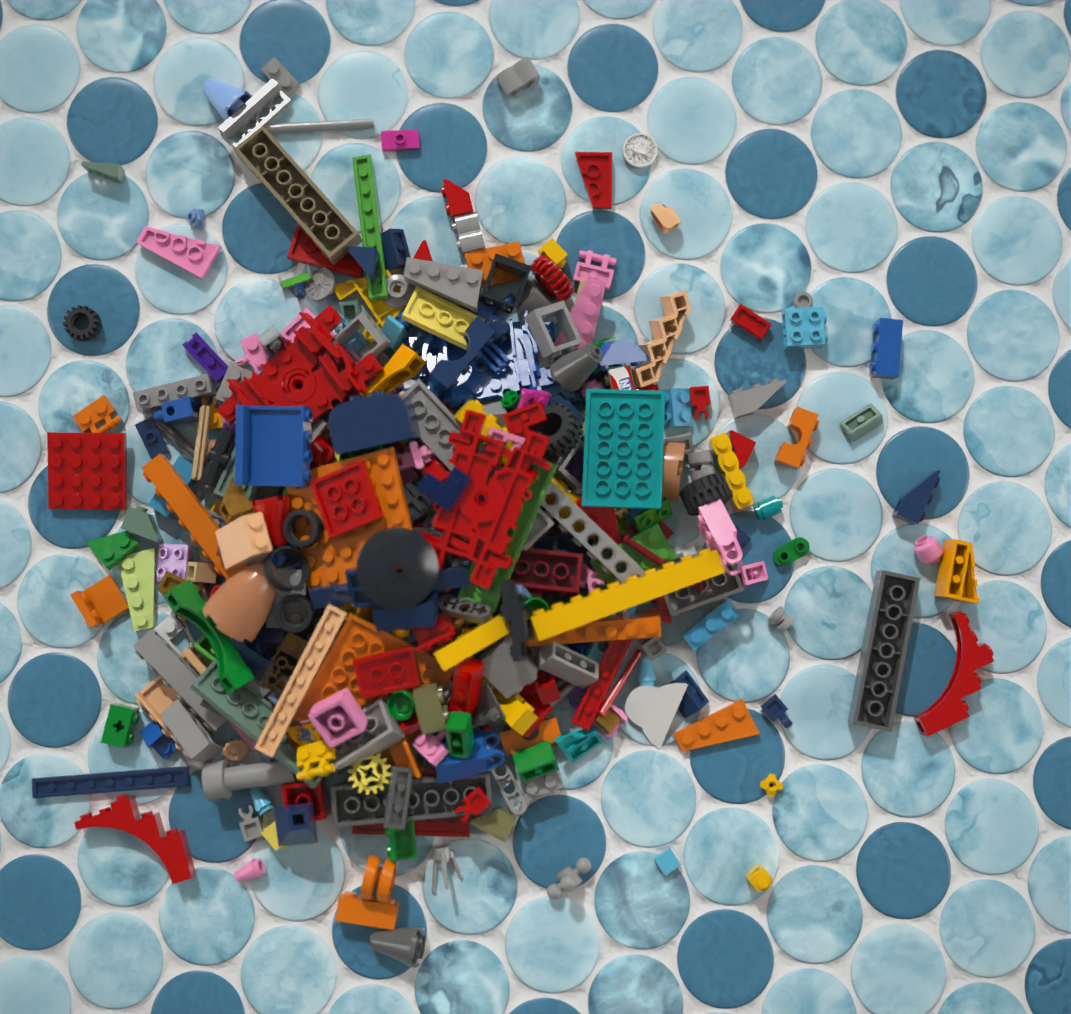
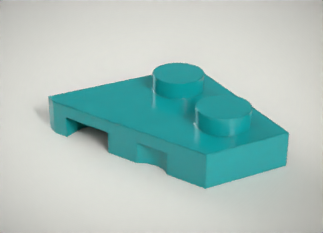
M594 726L590 728L589 732L583 729L554 739L572 764L604 742Z

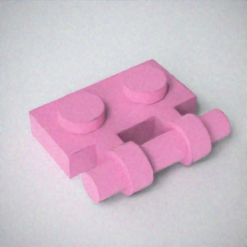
M580 250L578 258L586 260L585 263L577 261L573 281L580 283V279L587 281L588 278L607 282L605 289L609 290L614 270L608 269L607 265L615 266L617 259L611 258L607 254L603 256L594 254L590 250L587 252ZM591 261L602 263V266L591 265Z

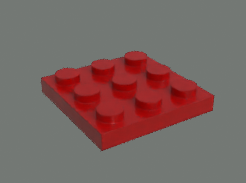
M365 460L357 461L309 482L329 538L337 537L385 517Z

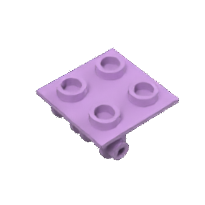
M159 543L155 582H161L166 571L186 579L188 562H192L188 561V559L192 558L193 549H191V545Z

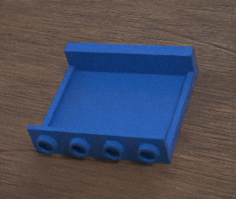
M236 405L235 485L310 487L309 482L312 480L310 463L313 458L312 451H310L313 440V433L311 431L313 412L311 407Z

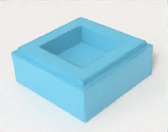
M670 847L654 857V860L665 876L681 866Z

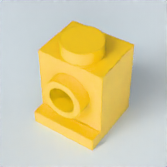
M553 238L538 250L539 257L541 255L549 257L560 269L567 263L568 254Z
M760 863L745 875L758 892L767 890L774 880Z

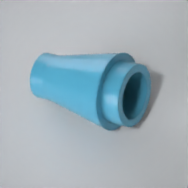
M650 659L639 660L638 684L640 686H656L655 681L657 680L650 664Z
M260 787L249 790L256 813L263 816L274 809L272 805L274 802Z

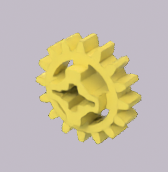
M380 752L376 756L373 754L350 764L353 766V769L348 770L349 773H352L349 781L354 780L353 788L356 786L360 787L359 793L364 789L366 790V795H369L371 790H373L374 794H377L378 787L383 790L385 788L383 783L388 784L390 782L386 777L391 776V772L387 771L391 764H385L387 757L381 759ZM366 759H372L371 763L367 765L361 762ZM379 763H380V765L382 766L383 774L379 772V769H378V764H379ZM372 768V773H374L375 776L371 775L370 777H367V772L365 771V769L368 770ZM357 771L361 774V782L357 777ZM375 780L379 782L376 785L367 786L370 781Z

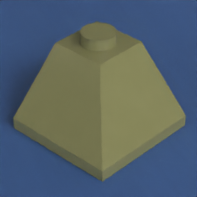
M499 806L493 808V813L473 815L470 824L506 842L517 815L513 814L509 807L504 806L502 808Z

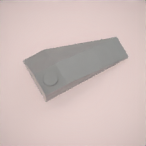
M382 698L377 699L363 709V712L369 719L365 730L335 746L336 759L329 761V764H334L335 771L383 751L405 738L399 720L391 716L387 709V704Z

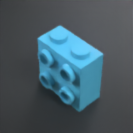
M823 307L785 308L783 310L784 350L822 348L828 341V333L824 330L827 315L826 312H823Z

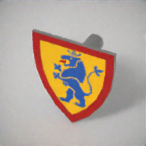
M311 720L291 723L285 734L296 747L324 740Z

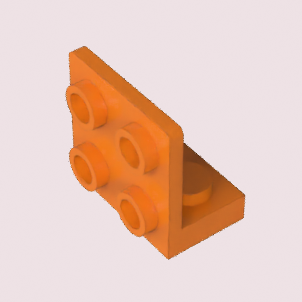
M110 575L84 591H75L70 594L89 628H98L129 609L126 599Z

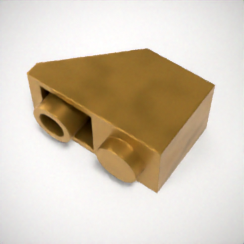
M235 477L231 478L219 507V511L226 524L241 516L251 514L253 510L251 500L247 499L243 486L235 485Z

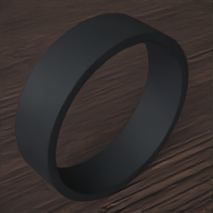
M283 546L267 556L264 562V574L267 581L275 589L290 592L299 588L307 581L309 565L307 559L299 550L290 546ZM275 553H288L299 562L302 576L297 586H287L276 579L271 569V561Z

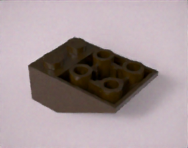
M288 632L259 684L281 696L310 639L299 633Z

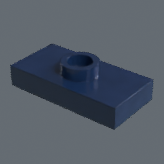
M154 417L135 424L151 459H154L159 454H165L170 451L160 429L157 427Z

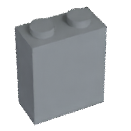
M505 635L480 654L477 660L485 663L483 675L508 699L512 695H517L527 683L531 684L536 680L538 666L527 655L525 661L513 662V657L510 656L512 640Z

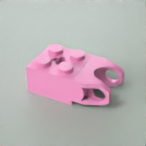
M721 499L698 507L699 515H697V520L699 524H697V528L701 535L704 534L707 548L718 551L726 574L732 577L741 573L742 551L737 541V530ZM727 563L730 565L736 563L738 568L735 571H730L726 565Z

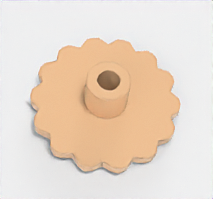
M243 739L230 740L223 748V756L230 762L242 761L248 756L250 747Z

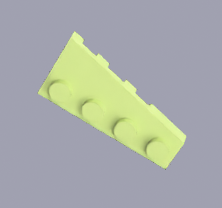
M157 548L132 553L119 563L134 632L155 627V558Z

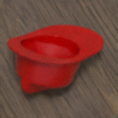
M320 435L311 442L310 451H312L313 458L310 468L328 465L333 458L334 449L329 445V438L326 435Z

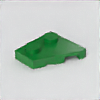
M128 531L87 542L108 570H111L140 547Z

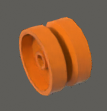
M370 854L363 876L360 898L371 900L375 889H377V902L388 904L396 879L397 861L391 863V859L387 858L381 870L380 856Z

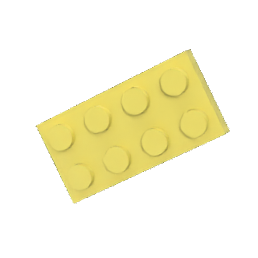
M416 286L401 319L467 350L463 334L477 315Z

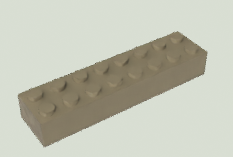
M263 125L234 148L241 161L333 265L349 253L346 249L348 246H358L363 242L356 229Z

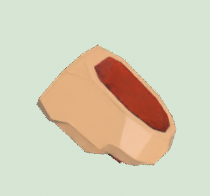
M654 204L651 207L650 213L664 234H668L681 224L680 218L672 208L661 204Z

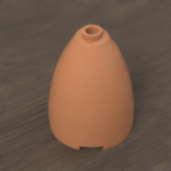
M663 443L662 498L669 500L679 499L686 443Z
M260 561L252 564L228 579L210 597L202 609L205 617H211L217 624V629L241 642L243 639H248L250 642L255 639L265 623L273 604L276 589L270 585L265 577L264 562ZM271 563L272 572L277 579L276 566Z

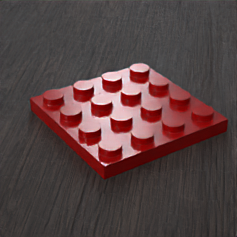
M47 432L48 509L127 510V433Z

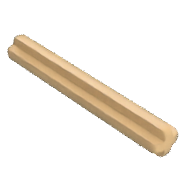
M209 406L200 407L191 476V479L195 481H200L204 471L211 417V407Z

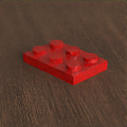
M412 645L353 659L361 699L421 685Z

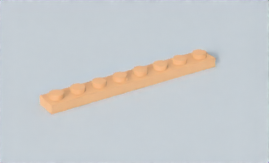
M328 604L256 743L255 749L270 757L275 755L348 613Z

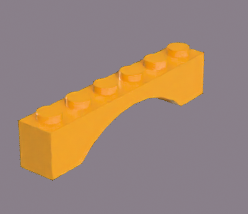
M402 344L384 366V369L369 385L368 391L362 396L367 398L369 397L368 393L376 391L390 393L397 386L415 378L426 364V361L416 352Z

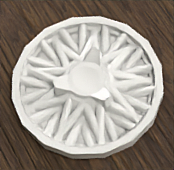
M635 133L629 136L623 146V155L627 163L638 168L647 167L652 164L658 152L655 140L645 133Z

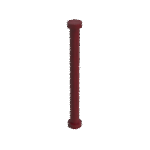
M627 533L621 541V544L628 545L661 568H663V564L668 563L631 539ZM695 583L690 585V587L695 589L697 594H700L705 584Z

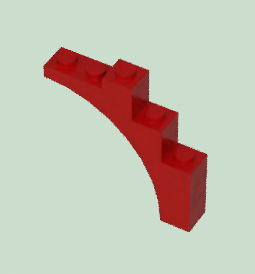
M962 611L949 614L957 643L956 662L951 679L938 700L927 710L914 717L922 735L930 736L970 717L968 713L969 707L962 698L982 689L980 685L981 679L974 671L994 662L992 657L994 653L991 647L986 645V643L977 644V635L974 631H971L968 625L970 623L969 619Z
M128 794L117 796L116 801L110 803L111 807L99 810L97 815H92V812L81 815L80 820L74 822L76 830L88 827H109L123 830L138 837L148 844L160 857L168 870L172 884L192 879L197 875L185 830L178 831L177 828L166 831L165 834L160 812L153 814V811L142 813L140 817L135 795L128 797Z

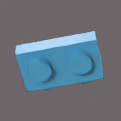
M670 388L664 390V429L693 426L689 389Z

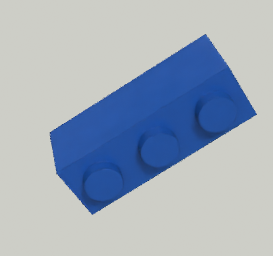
M880 318L873 324L872 334L875 335L874 342L871 344L873 360L870 361L869 365L872 378L894 380L899 377L903 320Z

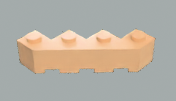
M686 290L660 297L665 316L649 321L654 340L637 345L649 357V361H643L641 366L631 368L635 388H641L658 382L661 376L660 372L664 364L667 363L672 352L671 348L675 340L678 339L683 328L682 324L691 310Z

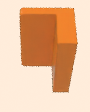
M405 735L404 739L389 747L396 766L413 768L412 776L416 775L418 779L421 778V771Z

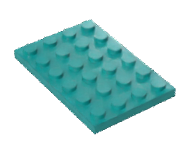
M586 390L582 507L661 509L665 391Z

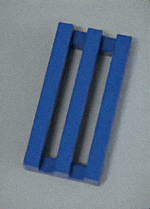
M492 342L490 347L505 362L502 363L486 346H484L483 350L499 367L496 368L484 354L480 358L497 375L511 361Z

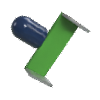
M307 264L308 272L283 281L278 274L282 290L294 286L296 298L304 299L306 297V289L303 282L313 279L309 264Z

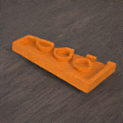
M743 699L673 733L682 752L760 734Z

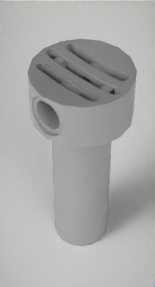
M227 760L205 762L202 769L203 791L209 802L231 798L232 790L297 782V776L279 761L230 767Z

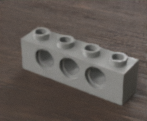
M204 374L133 392L137 411L147 414L162 410L161 405L165 402L188 396L196 400H202V398L207 399L216 396L217 393L213 378L209 374Z

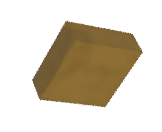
M609 708L605 717L598 715L594 722L606 734H609L621 718Z

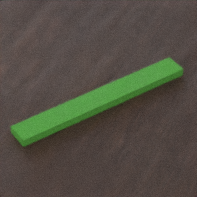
M368 154L352 157L363 247L376 248L380 254L377 280L373 282L366 274L369 300L372 302L389 299L372 156Z

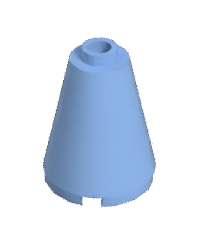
M214 78L205 81L203 84L204 95L225 121L253 97L248 91Z

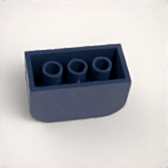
M376 391L368 393L369 397L367 398L361 395L350 397L349 402L336 406L330 413L328 421L335 455L421 437L412 402L400 394Z

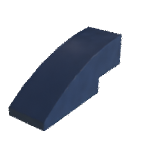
M555 534V536L547 535L541 541L533 543L532 549L583 554V560H591V557L586 554L588 549L584 545L579 547L572 540V536ZM587 539L589 545H593L594 540Z

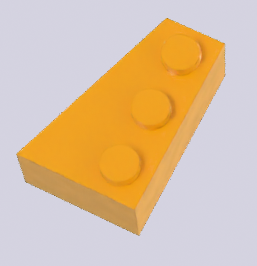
M957 539L943 540V554L940 557L934 596L968 604H980V599L977 598L976 586L978 584L974 575L975 560L972 543Z

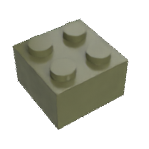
M437 681L416 686L413 690V699L423 735L446 729L445 727L449 720L447 705L443 706L445 702L442 686L438 687Z

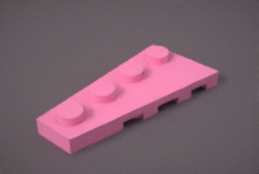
M147 226L144 227L136 241L138 245L202 280L222 248L217 244L213 245L205 241L190 239L186 236L171 234Z
M588 278L570 312V316L582 340V343L576 346L577 350L593 342L607 282ZM562 330L554 343L555 347L567 343Z

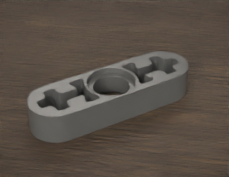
M444 596L438 602L440 612L445 616L479 624H485L493 617L490 606L485 603L454 596ZM470 607L467 612H460L462 608Z

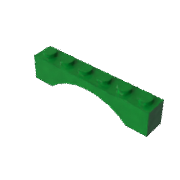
M189 579L171 588L164 595L165 600L175 614L194 623L210 641L217 658L218 681L228 696L250 683L254 679L251 669L242 660L240 653L231 643L230 637L216 628L217 624L211 617H205L202 609L206 602L198 593L197 587Z

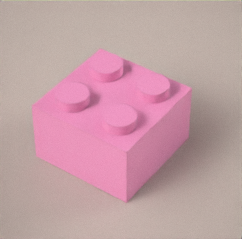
M347 688L313 705L308 715L330 748L363 732L369 720Z

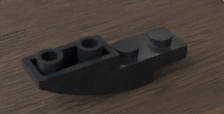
M502 580L500 595L503 598V604L501 605L500 612L503 621H511L509 626V635L512 637L510 656L513 657V662L525 661L526 641L533 640L530 615L524 598L512 580Z

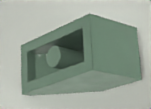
M138 505L136 508L129 507L121 529L162 543L163 538L153 515L147 513L148 509Z

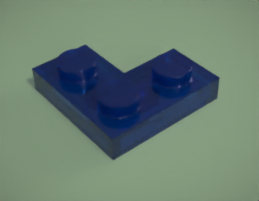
M458 467L453 468L445 482L427 472L416 489L448 512H451L473 478Z

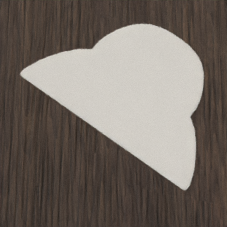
M673 683L660 688L640 686L632 690L626 700L625 711L627 716L633 723L643 728L646 737L658 749L661 748L686 691L688 686L686 683Z

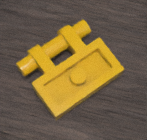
M325 740L297 747V767L304 768L302 772L297 773V779L299 781L312 780L315 776L320 775L323 777L329 775L330 772H334L335 766L334 764H329V761L336 759L335 746L330 748Z

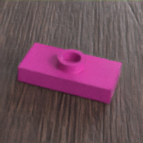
M419 130L381 131L382 152L420 150Z

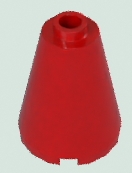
M290 494L251 501L254 513L262 512L270 543L271 546H274V550L286 546L288 541L283 533V524L286 517L290 514Z

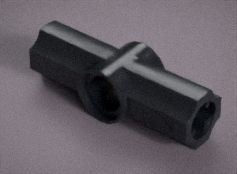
M221 428L214 447H211L207 455V464L199 481L200 483L216 488L231 456V450L236 441V433Z

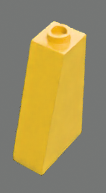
M500 613L489 622L480 624L439 647L434 655L443 671H446L507 635L511 624L509 621H503Z

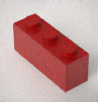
M469 656L455 666L449 716L453 711L466 712L471 714V717L477 712L485 663Z

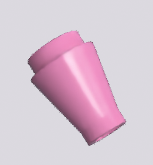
M252 859L241 869L235 871V879L240 883L245 880L260 878L265 873V865L261 859Z

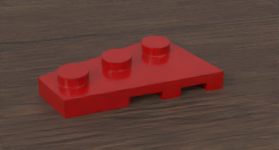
M575 152L592 209H612V152Z
M582 497L576 500L578 507L617 545L621 543L615 508L582 507Z

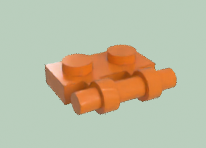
M105 395L72 416L84 433L89 430L92 433H106L109 430L116 429L117 425L123 421L119 415L112 419L111 415L117 411ZM103 420H105L106 424H104L100 428L96 426Z

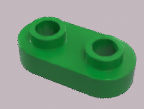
M802 537L795 538L774 551L773 561L779 566L789 565L805 556L809 552L810 545ZM799 543L803 545L801 551L797 549ZM781 553L786 554L787 558L785 560L781 559Z

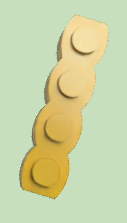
M726 433L711 437L708 441V447L715 457L718 472L724 474L733 494V497L730 499L732 507L738 511L752 505V494L746 487V479L743 472L739 469L738 458L731 451L732 444Z

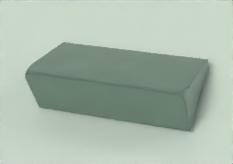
M869 404L839 424L849 440L854 442L883 423V415L872 404Z

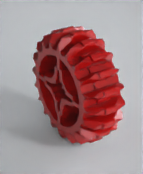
M541 255L530 265L532 266L530 271L534 278L558 302L568 300L574 293V287L570 280L549 257Z

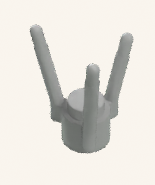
M450 846L434 848L435 853H432L433 894L436 892L437 863L442 864L445 889H449L446 863L450 862V858L459 879L463 878L454 855V850H450Z

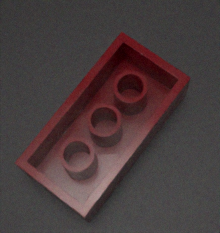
M522 548L509 580H512L515 584H521L527 591L532 593L568 597L578 596L583 554L531 548L525 551Z

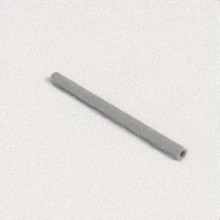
M373 118L282 123L268 124L265 128L270 134L374 128ZM247 125L246 130L254 129L256 125Z

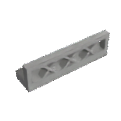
M272 79L218 127L222 138L235 148L262 125L264 127L267 126L291 104V100L280 91L278 83ZM277 97L283 100L280 105H273V101ZM270 110V114L267 117H259L262 111ZM249 123H256L254 129L246 130V126ZM235 135H243V139L238 143L232 140Z

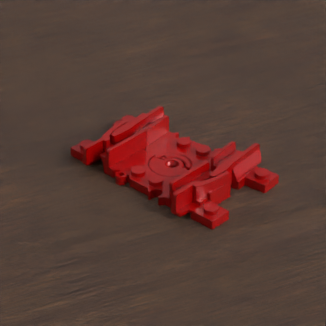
M331 305L327 306L315 319L308 313L300 312L299 315L309 324L310 328L308 330L310 332L304 326L297 331L294 330L293 333L296 335L294 342L289 339L284 340L282 345L286 350H280L266 364H260L263 368L262 374L257 375L253 371L252 377L248 379L244 376V380L241 383L236 379H227L226 381L230 384L229 389L233 394L216 411L231 425L236 421V405L311 407L313 412L312 422H315L328 411L334 409L333 402L335 400H340L341 403H344L345 398L354 391L358 396L364 395L368 391L364 382H368L384 368L372 353H369L359 362L355 363L339 342L335 344L336 346L332 344L335 338L330 333L344 319ZM326 349L331 353V355L329 353H326L324 356L321 357V355L326 351ZM320 360L323 366H321L318 370H316L313 373V371L318 367ZM345 362L346 368L339 373L336 363L341 367ZM301 382L303 384L302 388L297 389V383Z
M466 409L460 428L461 433L452 431L448 439L450 444L456 446L452 458L447 461L454 465V469L452 472L444 471L446 480L441 493L443 502L436 501L433 504V509L440 511V513L435 515L432 526H434L435 531L442 532L441 537L422 532L421 535L427 539L436 553L438 570H442L447 552L467 557L477 562L470 582L490 589L498 567L506 569L514 562L510 556L505 554L510 546L508 542L513 540V538L508 536L507 532L510 528L518 529L516 522L524 505L522 498L530 500L533 496L532 492L526 490V488L536 482L535 479L538 471L529 467L534 464L551 471L550 463L542 459L550 438L530 430L524 448L514 446L513 450L504 447L507 446L508 442L481 435L487 415ZM480 443H489L485 451L496 454L478 453ZM500 455L508 457L503 469L500 471H495L492 479L490 480L489 477L492 467H501L500 463L502 456ZM482 494L485 496L484 502H480L478 499Z

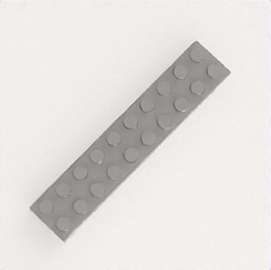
M418 379L403 396L407 397L415 408L421 440L452 472L454 465L447 461L452 458L456 445L450 444L448 439L452 431L461 433L460 428L462 424L431 390ZM481 444L478 453H482L484 447ZM491 470L489 477L490 480L492 479L495 473L494 470ZM483 494L478 497L479 501H485ZM539 508L523 546L525 551L555 524L541 508Z

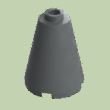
M589 345L557 357L550 364L552 379L554 382L557 380L560 383L559 388L563 391L574 393L580 389L603 359L602 351L594 345Z
M417 926L395 928L394 930H375L374 934L370 935L369 945L372 947V950L410 967L417 968L420 965L417 964L418 959H422L424 955L426 936H422V931H425V928Z

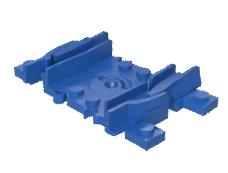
M524 309V317H525L526 315L529 314V312L527 311V309ZM509 319V339L501 344L499 342L494 343L511 361L502 371L496 375L479 358L476 362L473 360L469 364L471 368L465 376L462 374L457 379L459 383L453 390L449 389L444 393L430 381L427 387L438 399L444 398V402L449 403L450 407L453 408L461 406L463 402L466 403L468 400L482 402L497 398L501 399L504 393L510 390L520 394L523 388L541 390V387L543 389L560 386V383L557 380L554 382L552 379L550 367L541 368L537 344L526 319L522 329L520 321L512 322V319ZM554 321L544 322L552 342H556ZM427 331L426 336L403 339L405 346L416 352L426 361V364L423 366L425 377H428L431 370L441 359L455 361L461 359L467 353V350ZM490 346L488 347L502 363L505 362ZM482 349L481 352L498 368L499 365ZM480 364H485L484 368H479L478 366Z

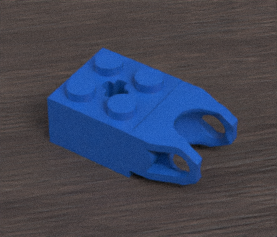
M485 730L473 731L474 744L469 758L451 757L448 752L436 766L438 783L478 776L477 773L487 772L505 762L503 751L493 749L500 744L499 733ZM446 736V737L442 740V743H443V746L448 750V743H447V736ZM489 737L496 738L493 742H486V739ZM500 756V759L497 761H491L489 758Z

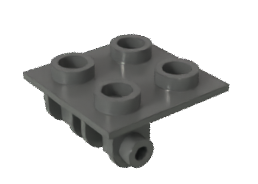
M488 684L481 686L478 710L471 717L472 728H479L506 719Z

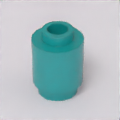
M774 495L757 502V505L753 506L759 520H766L782 512L781 508H783L781 499L779 497L776 498Z

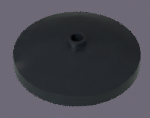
M402 527L387 528L375 533L363 544L356 561V576L364 594L377 605L388 609H406L420 603L432 591L438 576V560L431 544L419 533ZM397 566H401L402 571L400 573L395 572Z

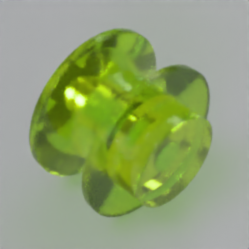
M617 518L620 536L628 533L627 529L630 528L624 524L627 518Z

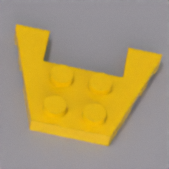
M386 270L387 278L392 276L391 273L388 270ZM366 276L336 284L334 289L341 302L358 291L378 320L376 324L380 329L389 315L396 319L405 308L391 307L384 300L371 302L369 300ZM395 287L394 292L400 293L401 288ZM367 330L362 332L369 344L375 341Z

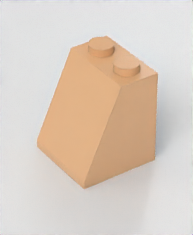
M262 512L241 516L215 531L225 570L264 561L272 551Z

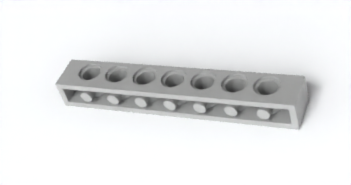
M551 481L545 496L553 494L555 502L547 505L544 497L541 504L546 509L544 512L551 520L553 518L557 519L560 522L557 526L564 533L569 531L574 536L572 540L579 547L584 545L588 549L586 554L594 561L598 559L602 563L600 567L607 574L612 572L616 576L614 581H618L621 584L626 582L625 578L637 574L640 577L645 575L644 570ZM566 507L569 509V516L567 518L559 516L561 508ZM577 521L583 523V529L580 532H575L573 529V525ZM590 535L597 536V543L595 545L588 544L587 539ZM609 548L611 556L608 559H603L602 551ZM619 562L625 563V570L623 572L616 571V565Z

